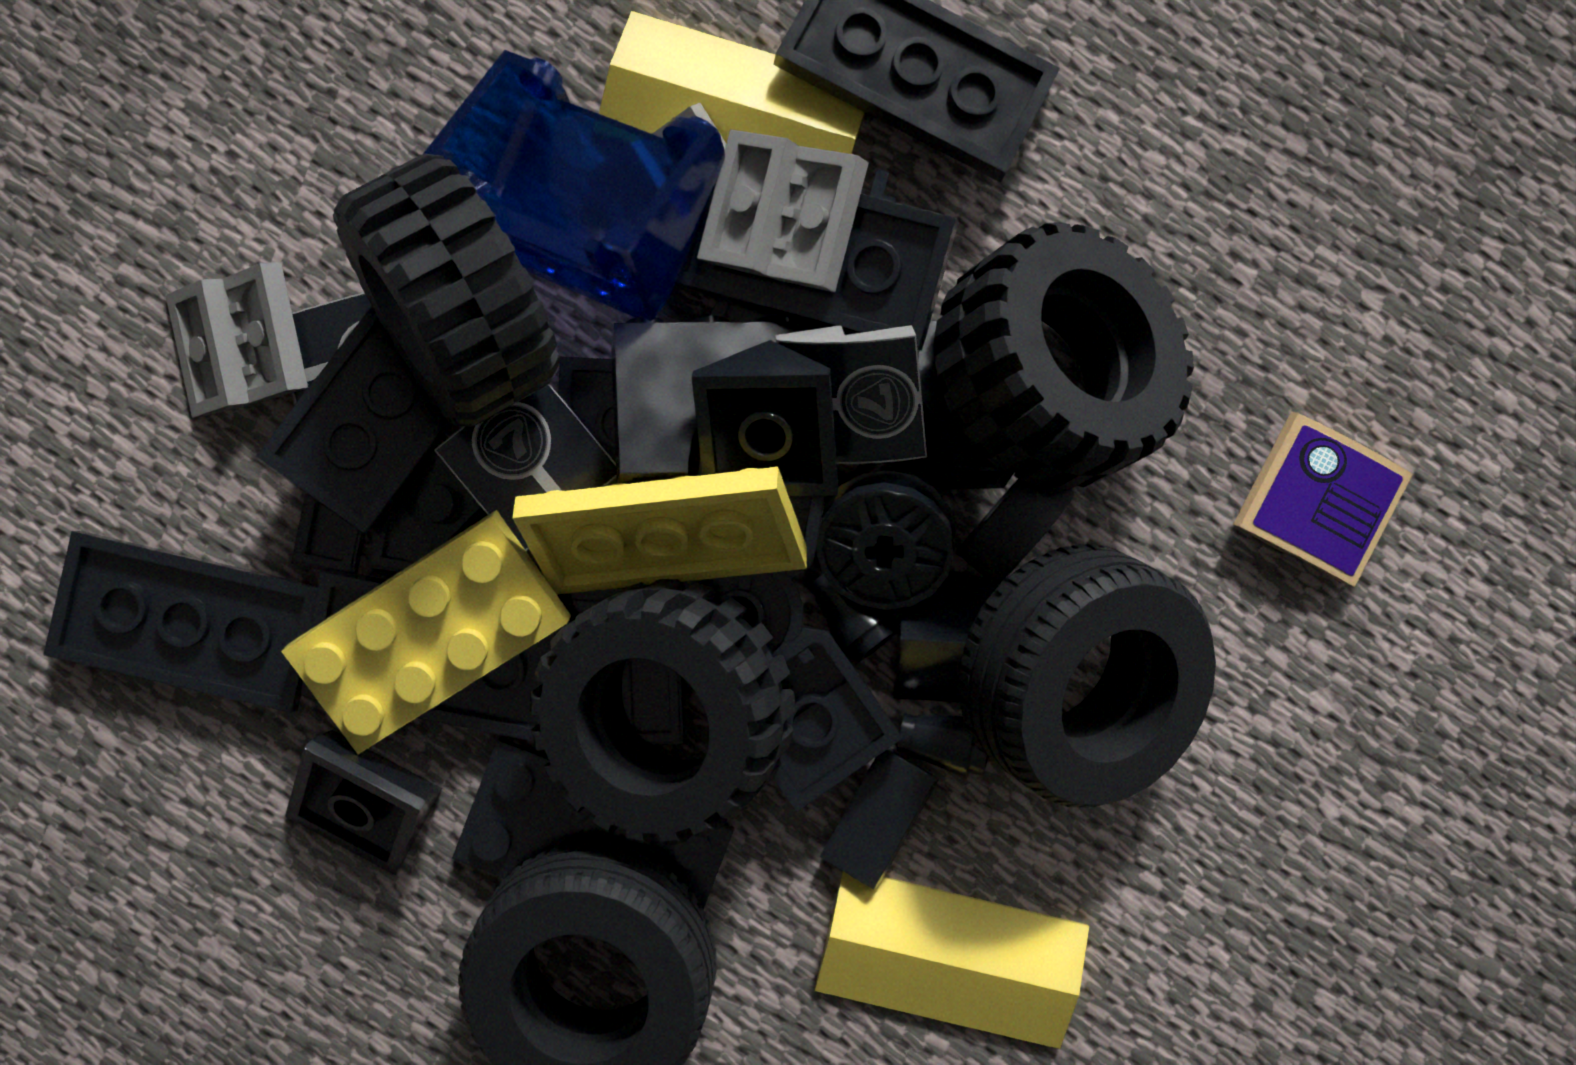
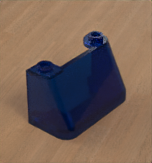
M504 50L423 154L444 156L446 160H451L458 167L461 175H466L475 186L476 193L481 200H485L494 213L496 222L503 233L507 234L515 248L514 252L527 272L630 316H642L652 321L672 293L724 163L725 149L718 129L705 119L697 116L689 118L678 116L673 117L662 132L663 138L570 103L562 86V76L552 64L538 57L529 59Z

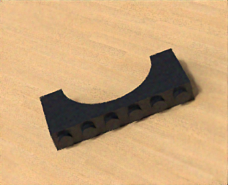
M782 315L766 316L758 319L756 322H729L726 318L720 316H703L694 319L692 322L664 323L662 319L657 317L640 316L632 318L626 323H614L611 354L617 483L649 482L688 475V459L698 439L691 378L694 370L768 340L776 342L775 335L831 326L816 322H794L790 317ZM930 321L922 351H917L926 447L934 460L939 475L940 487L942 490L1004 488L1015 473V469L1010 467L1004 471L986 459L988 451L980 443L976 445L970 443L961 431L965 424L958 412L956 411L951 414L944 400V393L948 392L945 379L938 380L935 366V356L941 352V347L934 345L937 321ZM843 330L845 335L856 334L854 332Z

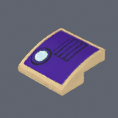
M1291 411L1233 525L1271 547L1297 557L1339 582L1355 587L1413 474L1339 432L1300 413Z

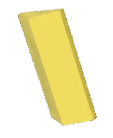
M631 11L610 63L595 134L632 145L647 138L688 107L701 103L726 144L731 129L788 138L795 144L803 147L853 154L865 112L773 65L775 54Z
M842 871L815 991L1060 1049L1079 998L1089 926L1079 922L884 877L878 889L873 890Z

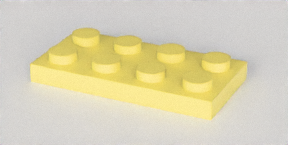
M778 467L763 469L747 468L736 472L701 476H679L674 479L631 484L616 483L605 487L570 491L554 490L543 494L515 497L512 518L547 582L557 595L625 588L640 582L651 585L659 579H678L680 582L807 568V546Z
M495 510L299 636L281 652L356 753L360 754L568 623L571 614L499 512Z

